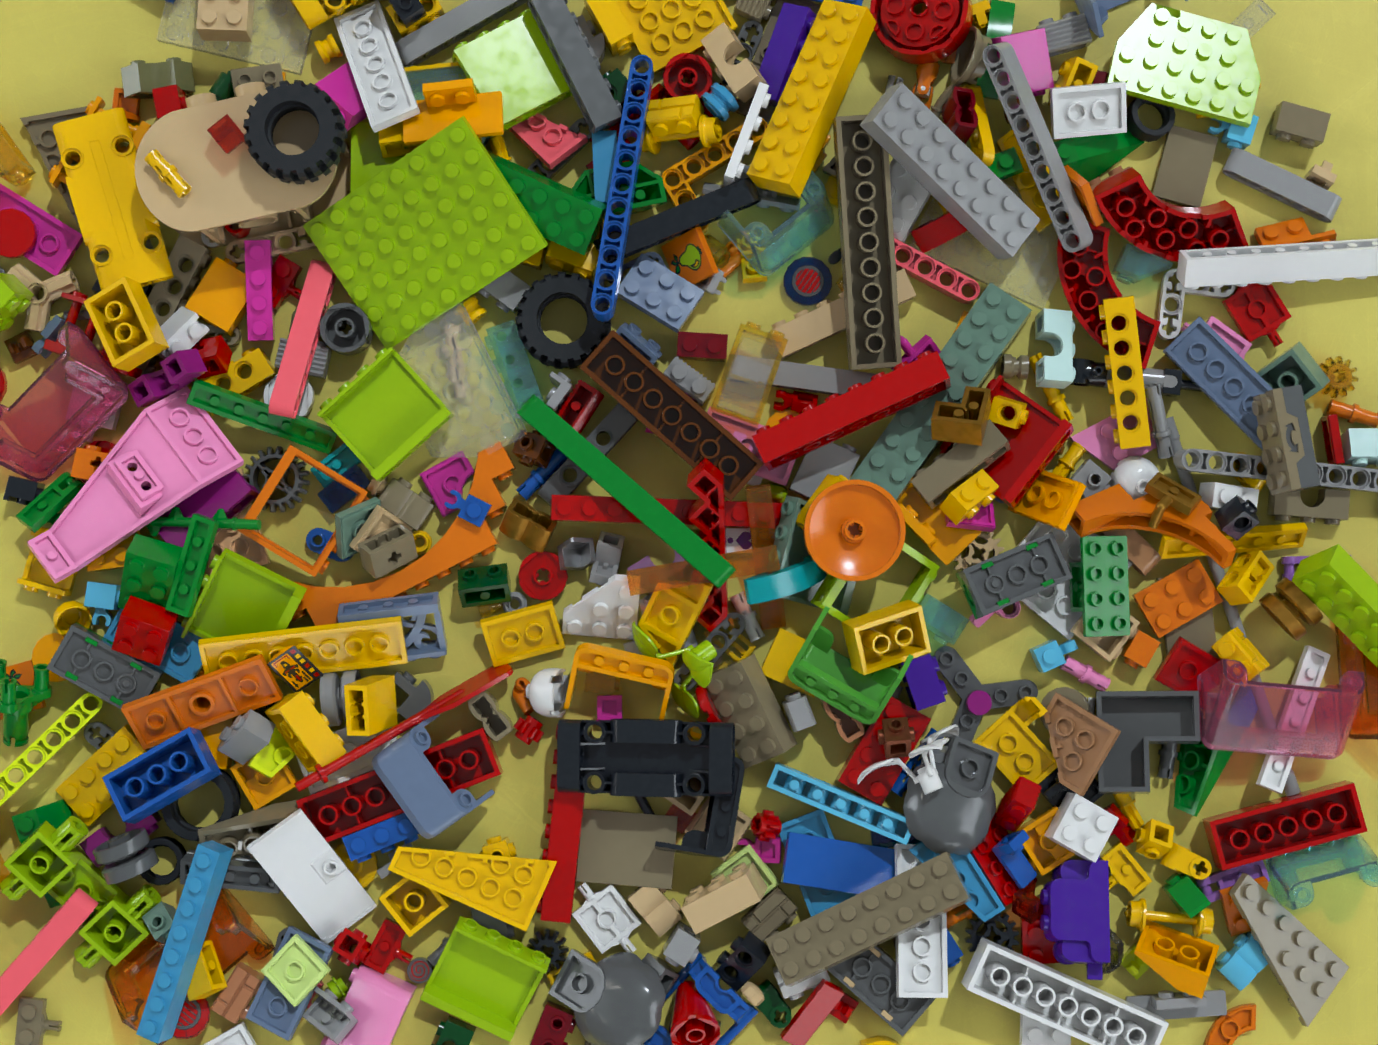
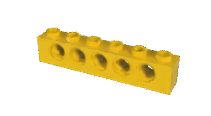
M1134 296L1103 299V305H1098L1100 320H1105L1106 330H1101L1103 345H1108L1109 351L1108 355H1104L1106 370L1111 369L1112 379L1107 380L1108 393L1109 395L1114 394L1115 404H1110L1111 418L1117 419L1118 428L1113 429L1114 444L1119 443L1120 449L1151 446ZM1116 316L1125 318L1126 324L1121 330H1115L1111 326V321ZM1118 341L1128 343V351L1123 355H1119L1114 351V346ZM1121 366H1128L1131 368V375L1127 379H1120L1117 376V370ZM1122 392H1133L1134 400L1130 404L1122 403L1120 401ZM1129 415L1137 418L1136 426L1131 429L1123 426L1124 418Z
M253 347L243 352L242 358L234 362L231 360L227 373L200 380L220 387L223 380L229 379L231 383L229 390L246 396L269 382L278 373L264 350ZM250 366L252 369L251 376L243 379L241 376L242 369ZM206 411L210 415V417L215 415L214 413Z

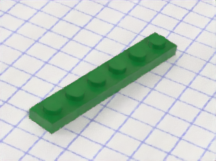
M195 378L186 404L326 454H330L337 434L327 425L299 415L292 419L269 414V404Z

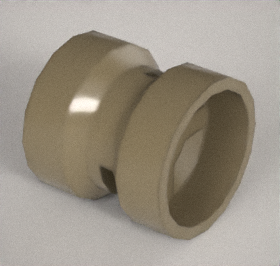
M1003 354L1001 376L1004 379H1010L1016 375L1019 380H1027L1029 356L1020 355L1016 359L1011 354Z

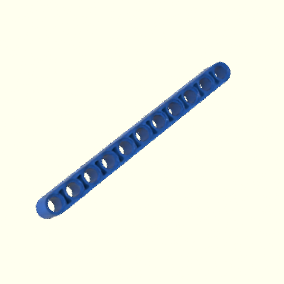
M646 55L634 57L630 64L591 298L592 313L601 322L611 320L616 309L646 127V116L654 78L653 63ZM640 67L648 69L645 73H638L636 71ZM637 90L645 92L639 97L633 95V92ZM633 113L640 115V118L637 120H631L628 117ZM628 137H635L637 139L632 144L625 142V139ZM625 160L633 162L630 167L621 166V163ZM620 184H627L629 186L625 191L616 189ZM618 207L625 209V212L621 215L612 213ZM613 231L621 233V236L617 239L608 237ZM609 255L617 257V260L613 263L604 261ZM605 279L613 281L610 287H602L600 285ZM601 303L609 305V309L604 312H600L596 308Z

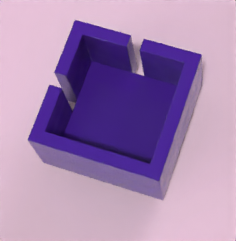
M930 653L913 658L902 679L904 683H908V687L905 688L912 708L917 711L946 702L944 695L948 694L944 681L938 679L936 673L940 671L935 656H931ZM904 662L897 664L899 670L904 664Z

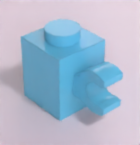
M1253 115L1251 125L1248 128L1212 118V120L1219 123V128L1210 126L1208 132L1217 135L1224 131L1221 143L1227 144V148L1231 150L1233 148L1244 150L1251 144L1259 117Z
M87 581L84 606L95 608V613L92 617L93 625H98L99 618L104 616L106 618L105 626L110 627L113 616L109 613L108 609H120L118 608L121 585Z
M1051 639L1029 649L1038 671L1045 673L1065 664L1066 661L1063 655L1077 650L1078 646L1075 640L1072 639L1058 645L1056 640Z

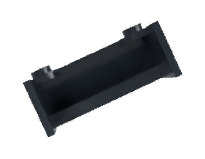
M735 757L734 796H710L704 831L691 830L687 832L683 837L682 845L656 841V849L718 858L725 857L730 853L745 771L744 764L739 758Z

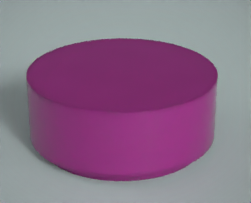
M981 690L969 693L965 702L968 711L974 715H984L992 706L989 694Z

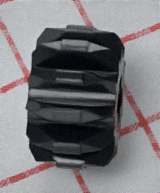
M546 928L544 937L541 932L537 931L535 933L537 940L530 938L528 943L533 946L529 948L534 951L542 952L544 949L543 945H546L548 948L553 947L552 955L548 952L544 953L547 957L551 958L547 972H550L551 964L556 969H559V961L565 962L567 957L562 953L568 952L569 947L561 946L567 939L562 937L558 940V930L554 932L553 936H550V930Z

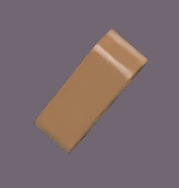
M1114 529L1097 532L1100 536H1127L1128 561L1132 563L1131 566L1142 576H1146L1161 560L1159 553L1134 529Z

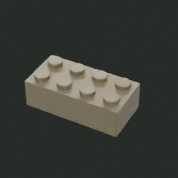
M755 654L712 673L711 682L706 689L722 722L735 724V749L745 769L785 753L798 744Z

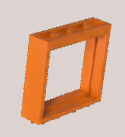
M290 444L244 519H257L295 457H298L357 493L358 495L350 507L370 498L366 497L367 490ZM237 529V531L316 577L318 572L323 575L330 563L326 560L330 552L332 551L335 554L337 552L336 530L315 564L312 565L255 530Z

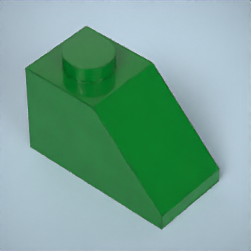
M1183 873L1171 875L1165 881L1167 884L1162 887L1177 909L1189 918H1193L1211 904L1192 880Z

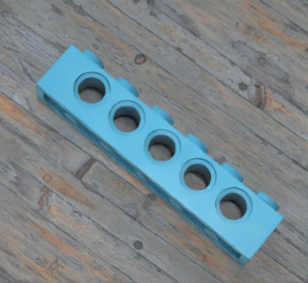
M779 762L775 764L766 787L907 845L911 834L908 830L904 814Z

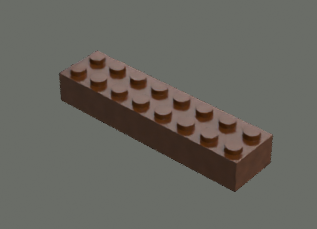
M614 330L606 336L579 367L693 469L704 458H707L724 473L725 497L729 501H732L764 464Z

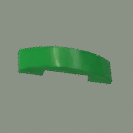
M991 0L985 36L996 38L1010 35L1013 27L1015 3ZM986 68L982 77H977L976 85L980 86L984 98L998 100L999 96Z

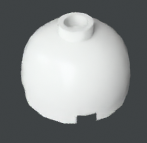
M1129 456L1118 462L1114 473L1112 472L1110 475L1112 477L1110 485L1112 487L1120 484L1135 500L1148 494L1144 491L1145 487L1159 470L1148 459L1140 456Z
M543 669L537 672L530 684L527 685L526 697L529 699L533 709L540 715L561 718L565 714L566 710L562 708L569 684L568 675H563V672L566 671L565 669Z

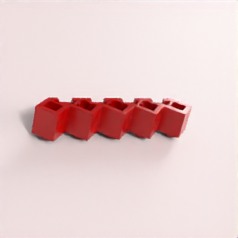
M704 458L688 474L687 487L700 497L689 507L688 520L701 530L697 536L727 561L724 473L707 458ZM696 569L692 572L691 582L711 583ZM728 580L720 589L715 585L713 586L697 619L709 632L714 630L728 615Z

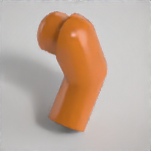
M520 677L515 682L513 698L523 714L528 715L534 711L529 699L526 697V687L530 682L526 678Z

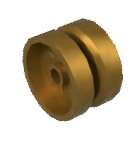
M1284 577L1275 585L1277 593L1283 600L1273 593H1266L1259 600V603L1288 635L1298 641L1307 633L1305 625L1299 618L1307 624L1315 626L1324 617L1314 603L1293 582Z

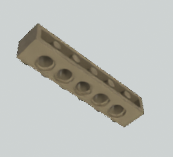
M179 235L168 257L174 277L155 283L148 297V302L160 327L181 306L185 307L191 292L196 290L201 281L199 276L202 270L207 269L212 259V256H210L212 251L182 235ZM191 260L192 268L188 272H183V263ZM180 282L181 290L177 294H172V285ZM169 304L170 312L166 316H161V307ZM159 354L137 366V368L142 370L141 376L156 371L155 364L160 357Z

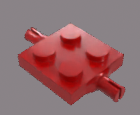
M1252 283L1244 287L1237 286L1238 289L1234 294L1222 301L1244 339L1252 342L1258 337L1267 335L1274 348L1283 343L1276 329L1281 323L1292 316L1272 284L1261 285Z

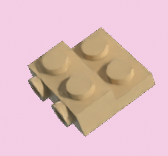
M1082 614L1070 632L1082 640L1086 646L1102 659L1111 662L1112 659H1116L1121 654L1122 646L1125 642L1134 637L1140 622L1130 615L1129 636L1084 637Z

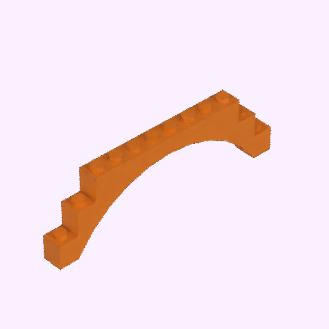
M501 441L478 452L473 482L468 495L470 494L492 505L486 516H490L491 519L504 513L503 509L508 507L494 480L499 479L501 482L513 475L511 471L516 469ZM457 516L446 534L424 556L401 571L374 582L347 587H320L293 581L307 588V591L292 621L306 615L305 610H307L315 626L339 623L337 617L339 604L406 596V592L413 588L418 591L430 585L428 580L436 576L440 580L452 573L450 569L457 565L463 568L473 563L472 558L479 554L484 557L496 551L494 546L499 543L486 518L480 528Z

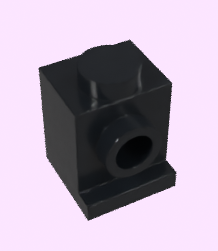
M9 475L3 500L28 505L45 490V484Z

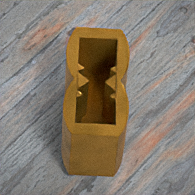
M514 499L507 508L499 530L507 537L521 541L529 549L543 552L558 522L550 521V515L536 511L528 503Z

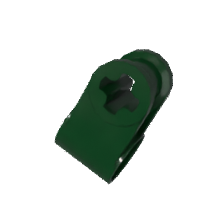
M766 979L758 986L765 1000L757 1008L774 1027L784 1028L791 1022V1009L774 985ZM775 1011H785V1019L778 1018L776 1020Z

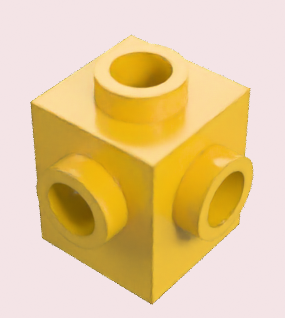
M1154 819L1149 820L1145 825L1139 827L1135 833L1134 840L1137 842L1135 852L1143 854L1149 859H1160L1172 849L1174 826Z
M500 835L486 839L487 843L482 846L483 851L479 852V854L493 855V852L498 851L502 856H517L514 843L510 842L508 837L501 839Z

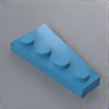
M922 841L908 849L922 863L940 855L928 849ZM971 853L967 855L950 854L972 899L965 903V905L983 922L1005 909L1004 905Z

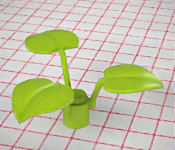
M634 621L632 623V634L634 642L642 655L665 659L682 654L683 661L690 670V675L681 686L673 683L671 692L677 705L685 713L698 719L700 717L699 706L694 697L686 691V686L692 678L703 688L710 684L714 663L709 661L717 657L716 649L708 640H704L696 647L690 645L687 648L660 654L654 642Z

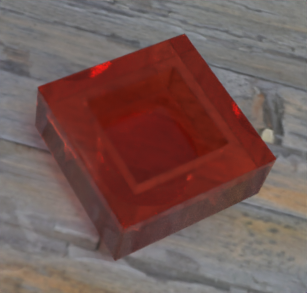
M672 804L665 815L678 816L677 831L683 834L697 813L694 812L690 816Z

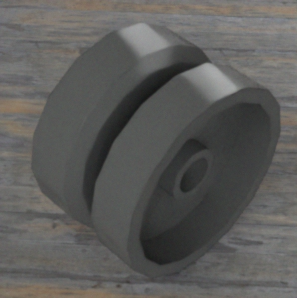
M136 828L119 834L94 848L92 852L97 863L107 864L101 872L106 884H116L133 878L149 870L159 862L155 849L146 847L150 838L145 828Z

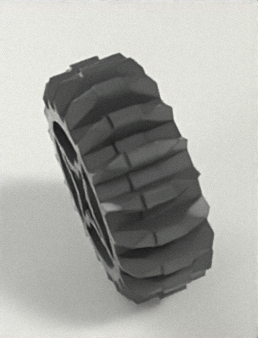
M277 446L275 453L272 447H267V455L264 451L259 450L258 455L260 459L258 460L256 457L251 456L250 460L255 464L253 466L245 465V468L251 471L250 475L243 474V477L249 479V484L254 486L259 493L261 492L258 485L259 472L261 470V473L265 476V485L274 471L265 464L283 457V447ZM294 458L281 479L280 483L282 485L278 484L276 489L285 492L287 496L278 500L269 499L262 510L265 511L270 504V512L275 513L277 506L280 512H286L285 504L290 509H294L293 499L298 503L303 501L298 494L307 495L308 491L302 489L303 484L310 485V481L303 480V476L310 475V472L307 470L301 471L307 465L306 462L297 463L299 458ZM291 469H293L295 474L293 489L287 481Z

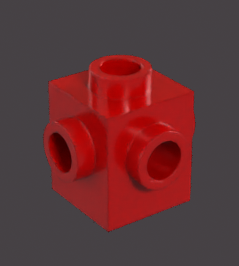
M345 928L334 941L332 950L339 954L336 959L347 966H350L351 963L357 966L361 962L364 963L371 953V949H369L371 944L366 941L368 935L356 928L353 932ZM353 945H357L356 948H355V950H354L353 953H352V952H351L352 946H353Z

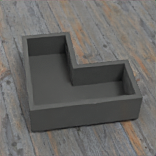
M1096 691V716L1121 731L1097 772L1098 794H1149V744H1199L1200 742L1199 691Z

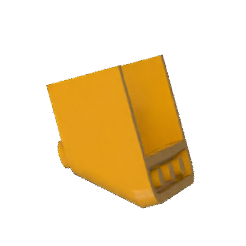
M583 643L577 647L564 709H569L578 671L587 673L598 672L651 684L654 688L665 690L659 719H664L675 673L674 667L670 662L592 643Z

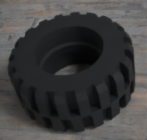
M285 80L279 82V87L275 88L273 85L266 87L267 93L264 96L259 93L254 98L257 103L254 107L249 105L247 110L249 119H244L243 127L247 132L244 134V140L249 147L250 155L270 176L279 178L285 183L293 181L296 184H305V180H310L311 182L318 181V176L321 174L327 176L332 172L329 168L333 164L336 166L341 161L339 155L341 152L345 153L347 146L344 143V139L348 138L347 129L344 125L346 122L338 106L324 90L321 91L312 83L306 85L301 80H294V84H290ZM301 110L311 113L319 124V134L312 147L297 155H286L279 151L273 142V132L277 122L284 115L293 111Z
M558 272L557 275L552 276L550 273L545 275L544 279L534 281L531 284L532 287L523 293V299L517 306V332L530 355L542 364L553 366L555 369H574L583 364L609 332H611V320L601 322L592 313L591 298L594 286L592 281L587 278L584 279L575 273L570 275L566 274V272ZM560 298L575 300L584 308L587 314V326L583 335L576 341L568 344H559L551 341L541 328L543 310L549 303ZM601 303L596 309L604 312L609 309L607 303Z

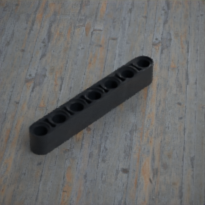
M749 177L629 225L624 258L683 235L695 227L705 226L761 202V198L754 182ZM615 231L610 233L608 237L617 239L621 236V233ZM602 237L593 242L598 255ZM609 255L604 261L613 263L617 260V257Z

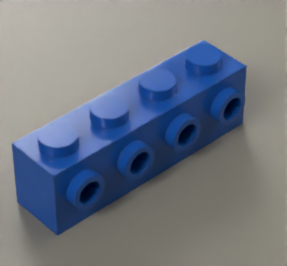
M401 813L342 837L350 860L357 859V862L361 863L371 859V853L380 850L383 854L395 849V843L404 840V843L408 844L419 839V832L406 814Z

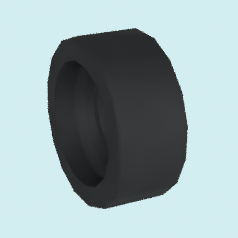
M1136 98L1127 108V129L1134 137L1141 141H1157L1168 133L1174 125L1175 110L1173 107ZM1141 105H1152L1159 111L1162 117V125L1159 129H1149L1142 124L1138 116V109Z
M163 836L150 840L146 847H169L175 853L177 863L174 870L167 875L155 874L151 869L140 874L148 883L154 885H166L180 877V860L187 853L183 845L175 838Z

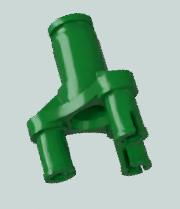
M0 659V712L3 713V743L10 746L11 738H15V747H21L29 741V712L32 711L35 705L52 696V686L49 684L50 670L46 669L47 664H36L33 666L34 685H18L15 678H11V683H9L10 677H6L7 661Z

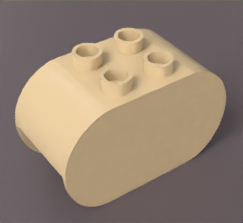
M264 82L241 84L235 88L236 97L217 101L216 95L213 93H201L185 99L187 108L172 111L161 117L148 129L139 144L135 158V179L138 191L145 205L162 223L204 247H223L236 240L301 227L350 193L351 153L348 145L346 146L345 153L341 152L339 155L341 159L337 166L333 164L329 168L332 171L327 176L324 174L319 175V180L315 182L305 180V184H296L293 181L290 183L282 182L279 178L270 176L256 163L248 151V145L245 143L244 134L247 132L243 125L244 119H249V114L247 113L249 105L254 107L257 103L254 98L259 93L262 96L267 93ZM299 110L287 113L277 122L274 128L273 142L276 148L286 155L301 154L315 143L319 134V124L316 118L307 111ZM157 149L170 165H174L178 169L177 172L192 187L191 191L186 196L179 198L169 185L161 182L156 171L144 160L147 154ZM233 224V230L239 228H251L246 237L236 238L225 226ZM201 233H204L206 238H209V243L216 242L218 246L209 247L204 244L201 239Z

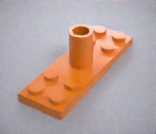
M260 654L205 675L203 670L194 679L123 704L121 710L143 750L161 744L188 727L200 730L247 713L250 709L255 710L280 701L283 694L263 655Z

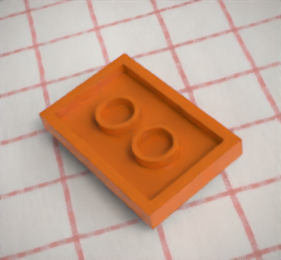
M1198 558L1132 595L1156 638H1161L1223 602Z

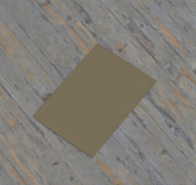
M583 809L576 881L672 889L675 852L658 850L655 848V843L659 841L676 844L678 816Z

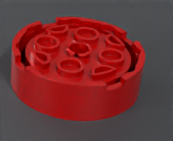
M871 0L870 12L877 22L874 31L884 48L895 58L910 64L934 63L951 55L966 39L973 19L971 0ZM917 4H926L927 9L923 13L917 15L913 12Z

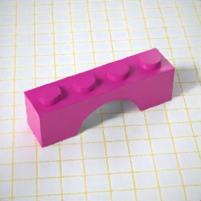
M244 240L248 341L275 340L272 298V240Z

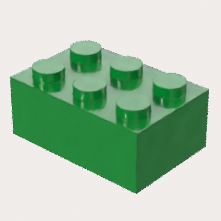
M135 534L125 555L118 608L124 609L131 595L166 608L183 547Z

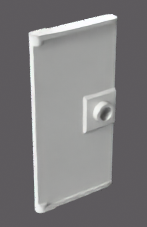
M301 808L246 847L320 937V940L326 944L330 943L345 928L348 929L377 906Z

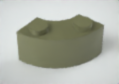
M178 57L168 58L166 62L146 63L144 60H135L130 62L131 65L121 68L124 98L154 99L152 89L176 84L186 94L195 92L192 63L181 61V58Z

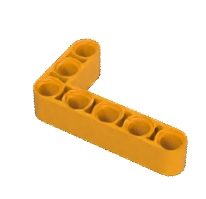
M762 119L760 127L765 133L768 124ZM743 124L722 136L721 142L712 144L710 148L703 147L663 172L662 179L665 193L674 207L679 205L678 201L682 197H689L691 200L697 198L690 186L729 163L734 151L729 142L734 138H739ZM764 133L760 136L752 134L750 140H753L754 143L751 149L760 144ZM712 151H718L722 157L718 161H712L709 159L708 154ZM696 163L701 169L698 173L692 174L687 170L688 165ZM669 176H676L680 181L676 186H669L666 183V179ZM709 224L701 228L703 234L707 232Z

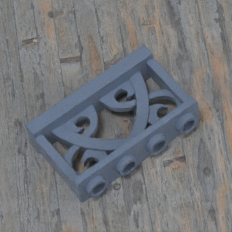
M439 592L339 604L337 614L339 623L401 616L403 626L411 628L404 636L408 662L420 658L429 657L435 659L447 655L448 643L440 607ZM434 613L436 625L425 623L426 614ZM412 616L409 618V621L403 619V617ZM421 630H431L436 634L437 639L430 641H421L422 638L430 639L429 634Z

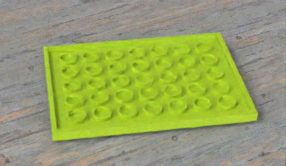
M464 116L303 225L356 306L367 314L373 331L387 349L394 347L549 245Z

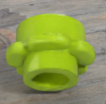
M331 977L332 980L327 983L330 991L338 997L337 1000L343 996L346 998L344 992L348 988L341 977L337 980L335 977Z

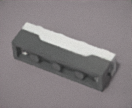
M189 850L180 860V884L185 885L196 850ZM235 854L231 857L222 888L279 894L281 889L256 859L250 858L249 855Z

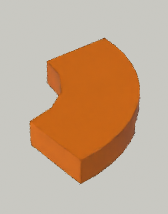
M1256 1004L1238 1005L1228 1009L1226 1015L1219 1016L1207 1032L1204 1045H1232L1241 1034L1256 1030Z

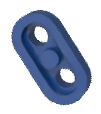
M323 528L312 529L306 537L308 548L313 552L321 554L333 532ZM318 535L322 537L320 545L314 542L315 537ZM331 551L328 558H331L339 562H345L350 560L354 555L342 560L337 556V552L335 554Z

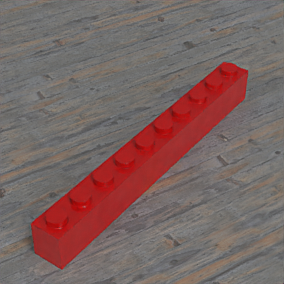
M551 495L550 521L643 524L613 497ZM655 498L682 523L695 526L688 520L689 507L697 500ZM725 501L726 527L776 529L779 525L783 503Z

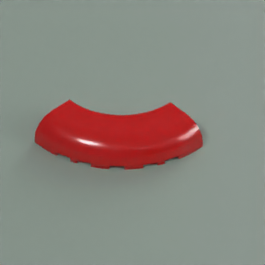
M1133 167L1106 179L1092 191L1101 212L1121 236L1144 252L1163 257L1166 260L1178 262L1179 250L1249 246L1235 207L1226 200L1201 207H1183L1167 203L1151 193L1144 183L1141 174Z
M1088 222L1093 234V241L1090 246L1071 253L1063 248L1058 237L1057 264L1064 295L1077 320L1087 333L1108 351V345H1103L1101 330H1106L1105 320H1100L1098 305H1103V299L1123 296L1111 276L1108 265V239L1111 229L1100 225L1096 227ZM1075 235L1076 241L1079 243V238ZM1135 309L1142 369H1146L1161 321L1152 319ZM1116 316L1111 321V326L1115 330L1123 329L1126 324L1125 318L1122 316ZM1118 341L1114 346L1115 353L1119 355L1125 354L1129 348L1128 343Z

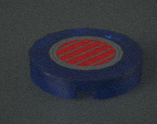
M802 257L794 260L787 267L783 277L784 290L794 303L801 306H813L822 302L828 296L832 287V275L823 261L814 257Z

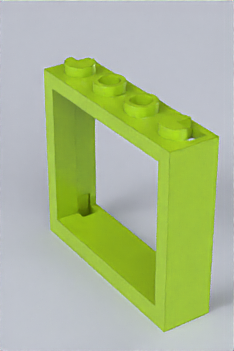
M904 543L902 552L922 564L900 602L909 599L919 604L924 597V592L928 585L936 578L940 566ZM827 574L812 598L811 603L822 610L825 606L829 607L828 614L840 622L851 619L832 607L847 581Z

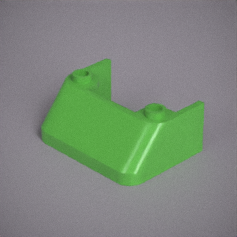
M825 606L788 670V677L795 685L857 721L867 725L873 724L877 721L900 684L914 656L909 654L900 670L890 666L867 675L860 674L851 668L850 659L831 649L834 636L830 630L821 625L830 609Z

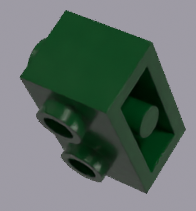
M507 563L458 570V592L462 608L512 601L511 580Z

